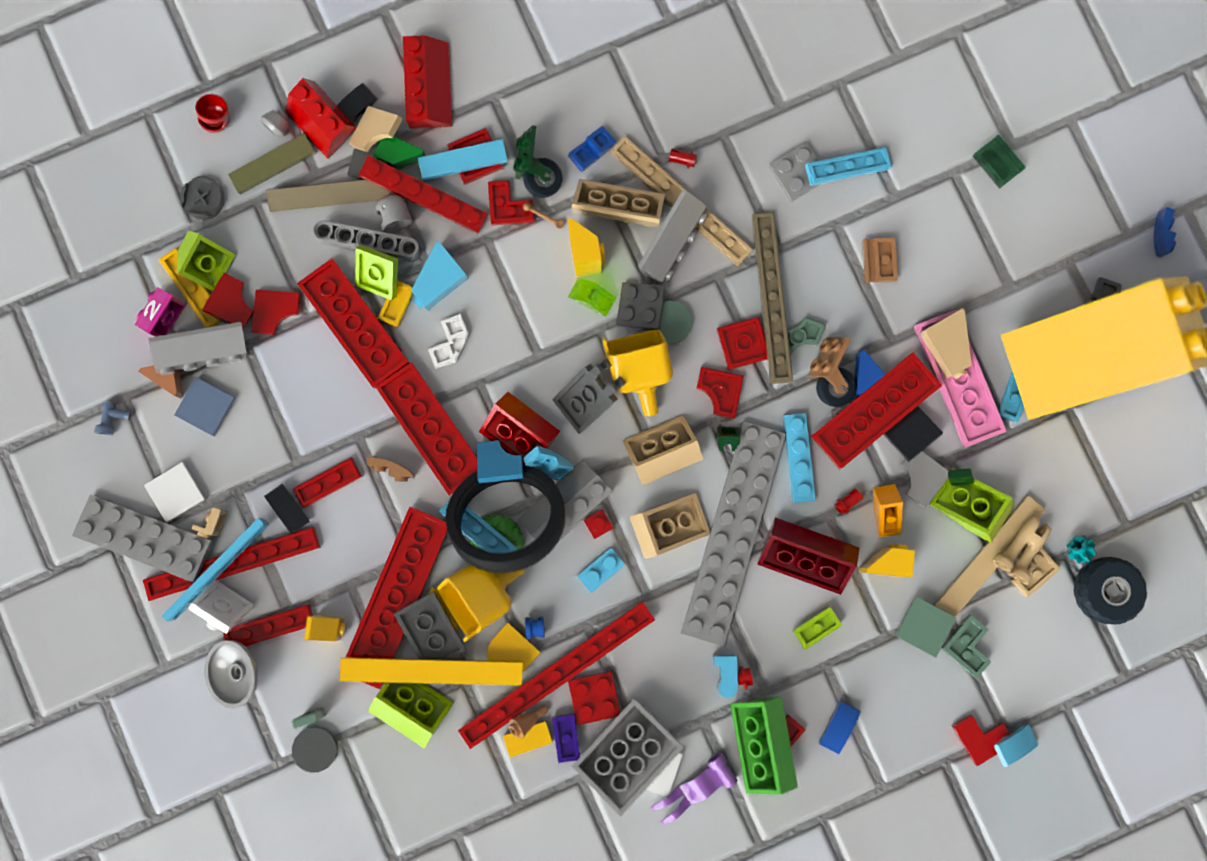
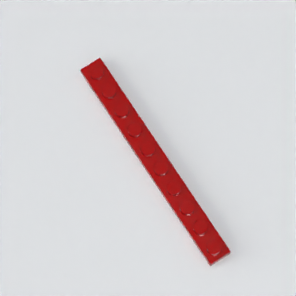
M642 601L458 729V732L468 747L472 749L509 723L510 719L525 712L655 621L654 617Z

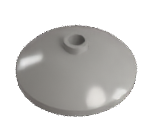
M234 640L221 641L211 648L205 662L206 683L211 695L219 704L227 708H238L246 705L252 699L257 688L258 671L252 654L243 644Z

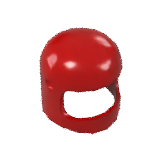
M206 94L197 100L195 109L198 123L202 129L210 133L223 131L229 123V111L224 98L216 94Z

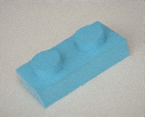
M610 548L577 577L592 593L625 564L614 550Z

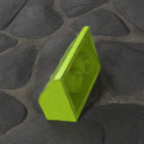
M386 682L375 696L368 711L425 748L454 703L424 683Z

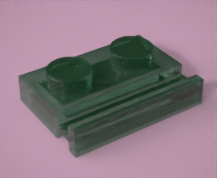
M997 135L972 155L999 189L1026 169L1025 165L1000 135Z

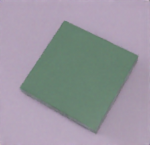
M915 596L894 636L936 658L956 617Z

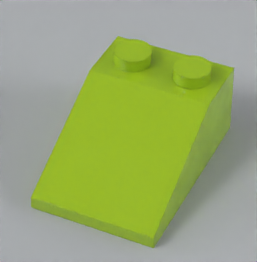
M949 477L929 503L930 506L990 543H992L1014 508L1012 497L974 479L973 484L951 486Z

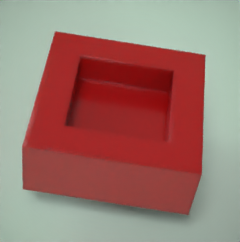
M603 509L583 520L594 539L613 529Z

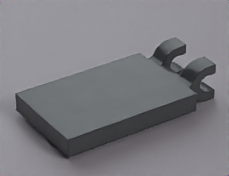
M608 359L594 367L591 364L584 367L552 399L578 434L586 430L618 400L614 393L626 384L621 376L611 383H608L602 374L612 366Z
M434 591L394 613L395 618L419 659L466 660L461 654L466 651V647Z

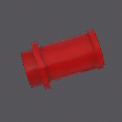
M673 148L669 156L670 163L686 165L687 168L694 167L697 159V154H693V151L688 153Z
M854 488L841 500L837 499V503L834 506L841 515L848 514L849 510L864 498Z

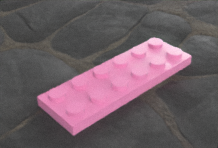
M957 310L917 324L914 328L933 375L942 384L939 388L962 446L966 448L1007 431L970 341L972 365L966 368L967 373L957 379L954 376L946 379L920 336V333L957 312Z

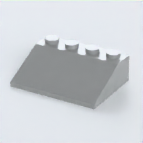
M633 699L572 767L622 816L684 747L641 702Z

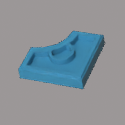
M499 440L477 443V479L479 483L523 478L522 456L511 455L501 448Z

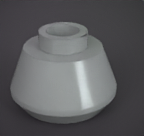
M272 110L261 116V123L279 138L286 136L290 125L287 122L289 118L280 110L277 112Z

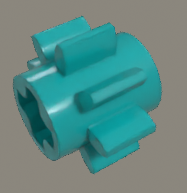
M1085 535L1073 537L1070 543L1066 545L1069 549L1067 555L1071 560L1075 559L1078 564L1090 562L1093 556L1097 554L1094 550L1095 543L1092 539L1087 540Z

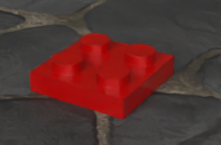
M612 671L568 681L577 726L620 715L621 712Z

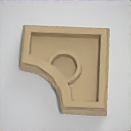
M368 106L348 144L353 148L368 152L379 140L393 138L402 118L399 115Z

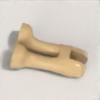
M1032 516L1024 523L1006 551L996 555L992 560L997 567L1008 571V575L1024 584H1029L1032 576L1027 571L1031 560L1045 544L1051 532V528L1044 524L1035 533L1041 522L1035 516ZM1027 543L1026 549L1023 551V553L1020 555V557H1019V558L1017 559V561L1014 563V561H1015V559H1016L1018 553H1019L1020 550L1023 548V546Z

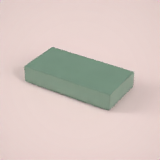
M324 708L302 714L293 719L294 729L325 717Z

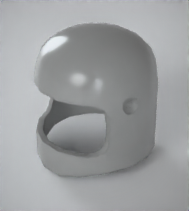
M392 194L381 198L377 202L376 212L378 215H382L383 222L381 228L383 232L393 234L412 223L407 203L403 197ZM397 221V225H396V226H394V227H386V226H388L389 224H391V223Z

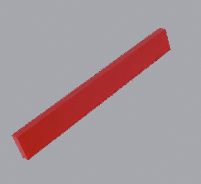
M315 527L247 547L216 580L321 548ZM217 556V557H214V558L205 560L204 565H203V567H202V569H201V572H200V574H199V577H200L220 556ZM167 572L143 580L148 601L187 590L194 583Z

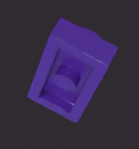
M575 714L553 716L552 722L558 763L577 761L580 758Z

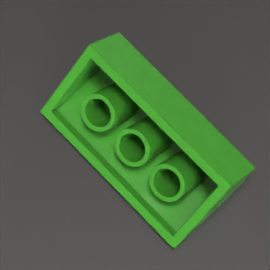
M782 696L762 697L730 703L746 794L782 795L798 788Z

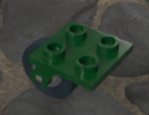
M532 125L517 139L516 150H518V158L514 161L513 171H516L515 179L523 178L526 189L532 195L539 198H547L554 195L560 189L563 179L562 172L559 166L551 159H536L533 156L536 126Z

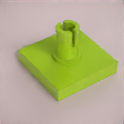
M363 245L356 247L355 286L390 300L396 298L398 258Z

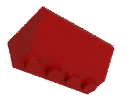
M426 35L403 36L406 122L409 128L453 127L449 42Z

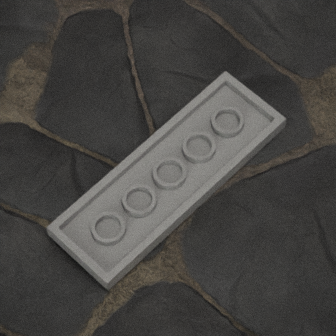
M94 495L89 496L72 534L76 538L191 582H195L198 579L213 543L212 540Z

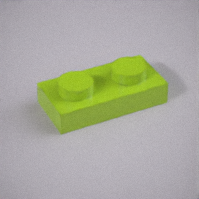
M828 606L793 629L792 632L803 649L806 650L843 625L832 608Z

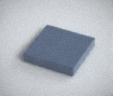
M195 377L174 415L211 436H215L236 398Z

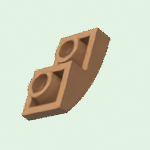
M367 457V466L373 467V471L386 472V468H389L388 476L394 477V481L408 482V478H414V473L401 465L385 459Z

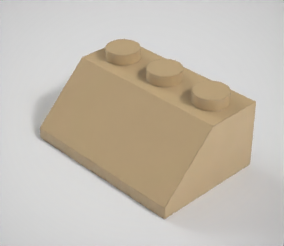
M683 415L623 440L642 485L703 460L698 441Z

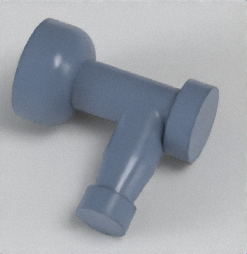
M102 402L103 413L101 423L95 426L94 433L112 436L111 417L130 420L131 411L115 409V404Z

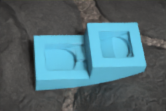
M536 446L523 458L526 466L542 469L550 478L561 480L574 469L573 464L568 460L540 446Z
M1029 724L1019 727L1012 735L1004 736L994 747L1005 767L1030 753L1039 744Z

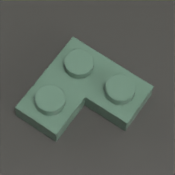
M969 614L941 649L976 679L991 663L986 656L975 648V645L986 634L988 629L974 616Z

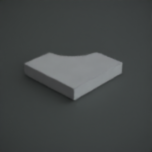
M922 451L910 462L905 459L901 465L907 470L910 478V488L906 496L921 507L926 508L948 479L949 470Z

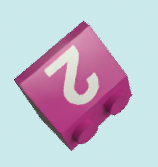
M157 287L149 295L145 308L138 313L137 321L134 325L155 337L168 335L187 304Z

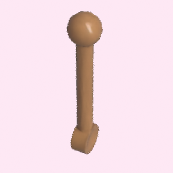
M524 203L523 209L525 211H531L554 223L558 229L564 227L562 220H555L531 207L530 203Z

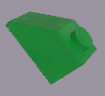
M396 137L381 139L373 154L375 159L398 170L419 163L418 158L426 156L424 150Z

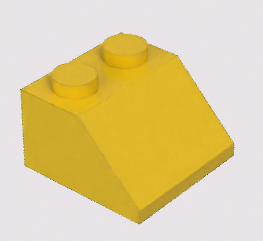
M890 544L889 548H882L861 565L858 572L913 578L915 550H908V545Z

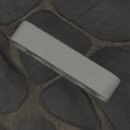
M325 220L317 222L313 228L314 235L325 245L356 251V247L363 245L365 238L372 237V243L363 246L405 261H416L421 256L419 244L410 237ZM329 228L330 233L325 237H321V232ZM345 233H351L349 240L342 241V236ZM393 241L394 246L391 249H384L386 242ZM408 246H415V251L413 253H405V250Z

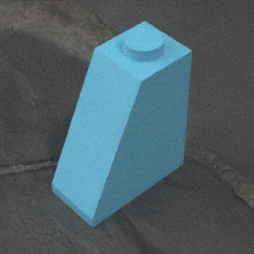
M439 241L435 243L411 289L415 295L412 298L420 309L424 306L427 311L468 279L465 272Z

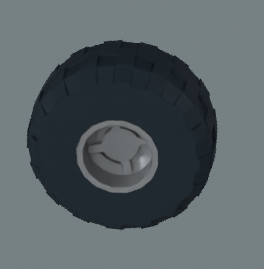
M1102 557L1094 559L1079 570L1074 581L1073 590L1078 607L1087 617L1103 624H1123L1133 620L1142 611L1147 599V585L1142 573L1132 563L1121 558Z

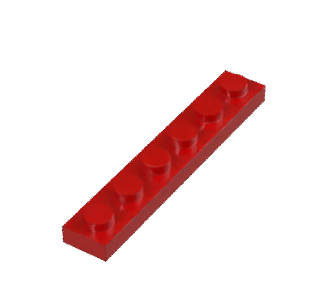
M369 155L358 174L359 177L477 234L487 216L486 212Z

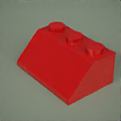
M302 78L289 92L285 113L323 155L329 159L357 127L315 81Z
M507 392L495 403L479 432L490 441L499 440L501 448L511 455H520L523 459L536 446L549 449L560 433V430L510 392Z

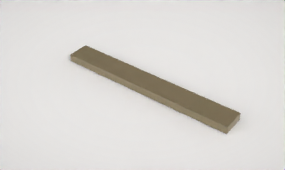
M774 212L752 214V225L770 384L793 382Z

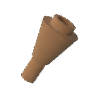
M542 705L533 712L510 719L509 729L515 737L524 738L537 720L548 713V709L545 705Z

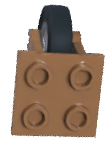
M827 337L820 345V352L817 358L810 365L808 376L817 379L816 391L818 397L829 406L840 407L846 405L852 400L856 391V382L853 375L848 370L838 367L851 341L849 337Z

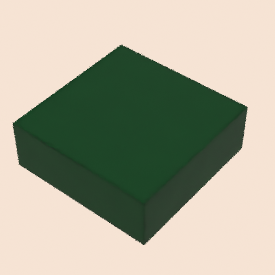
M970 468L948 471L951 486L974 483L973 473Z

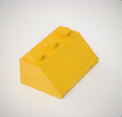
M567 219L576 277L602 273L601 267L605 266L603 243H599L598 236L574 219Z

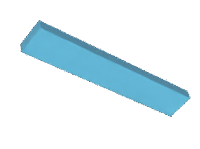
M257 518L167 609L162 617L166 621L176 620L269 526V523L264 518Z

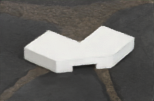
M461 313L441 320L448 341L428 348L436 370L456 363L468 339L469 332Z

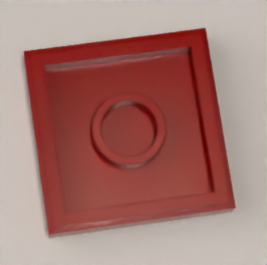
M487 128L451 142L447 146L449 151L492 142ZM497 164L459 174L464 185L504 169L502 164Z
M759 317L716 329L728 371L768 360L765 336Z

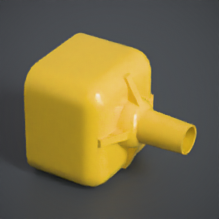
M649 330L606 341V338L603 337L605 357L612 365L609 368L612 382L620 376L626 382L618 391L621 393H637L644 416H653L659 413L655 390L657 386L668 383L673 376L667 341L660 330Z
M468 564L445 579L437 587L441 600L466 635L463 639L464 641L472 638L510 610L511 599L505 591L506 586L524 573V569L509 573H493Z

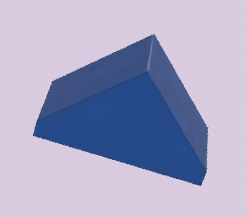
M863 350L856 354L854 377L856 391L854 397L863 394L885 375L867 352Z

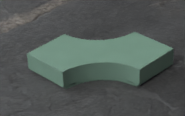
M805 317L799 326L788 330L790 356L799 346L807 344L817 346L826 325Z

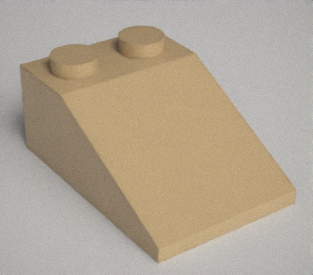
M696 493L630 516L644 559L658 556L710 535V530Z

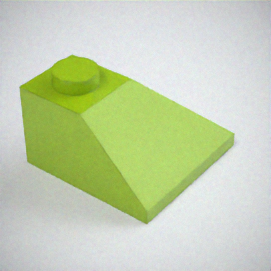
M188 230L178 249L177 273L213 291L223 273L227 272L236 254L204 236Z

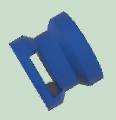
M540 616L538 619L525 617L526 639L538 636L545 638L543 616Z

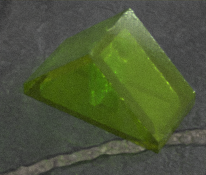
M582 278L576 280L568 295L570 299L604 317L608 315L616 300L615 296L599 284Z

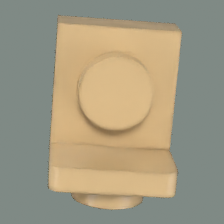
M212 507V510L207 513L205 518L206 527L193 525L192 529L198 531L197 535L210 539L211 536H219L228 511Z

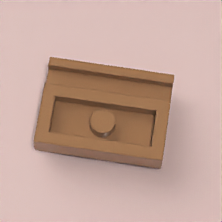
M895 237L863 239L865 283L897 282Z

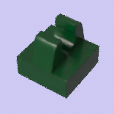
M717 426L716 436L719 450L723 451L725 444H731L732 451H735L737 446L740 445L739 427Z

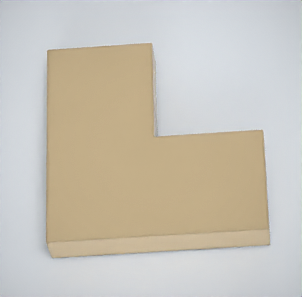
M1027 543L1023 546V548H1022V549L1020 550V552L1018 553V556H1019V557H1020V555L1023 553V551L1026 549ZM1041 548L1028 566L1027 571L1032 576L1029 584H1024L1015 578L1011 581L1028 598L1061 568Z

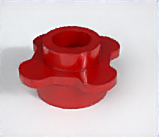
M740 666V671L737 672L738 684L743 685V688L747 689V686L753 685L750 667L744 668Z

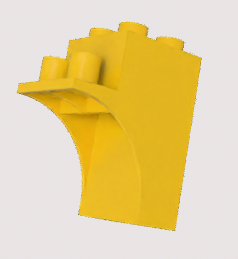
M1188 276L1161 278L1002 334L1001 338L1028 419L1031 420L1207 367V327H1205L1200 313V309L1207 307V297L1199 281L1190 283Z

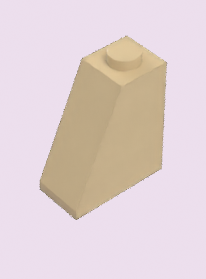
M962 308L920 333L946 379L952 376L955 379L967 373L966 368L972 365L966 316Z

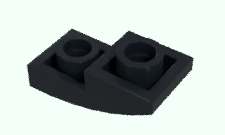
M361 83L343 98L337 106L353 123L378 98L364 83Z
M283 483L264 495L290 534H293L310 522Z

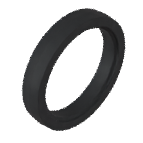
M523 464V478L479 483L477 472L473 473L456 488L446 510L448 536L457 553L470 565L493 573L515 572L538 563L555 548L565 526V505L557 485L540 469L526 466L525 464ZM519 482L533 486L541 491L550 503V518L541 535L529 545L512 552L492 553L473 546L462 534L461 522L464 511L470 501L484 489L499 483Z

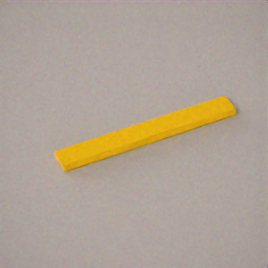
M341 657L339 681L522 685L523 662Z

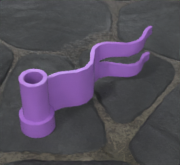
M722 753L711 757L707 761L709 767L699 776L679 785L668 797L651 806L654 811L674 803L681 796L686 795L675 811L661 821L663 826L679 818L692 804L711 796L721 786L725 785L726 788H730L737 783L738 780L726 764L727 760Z

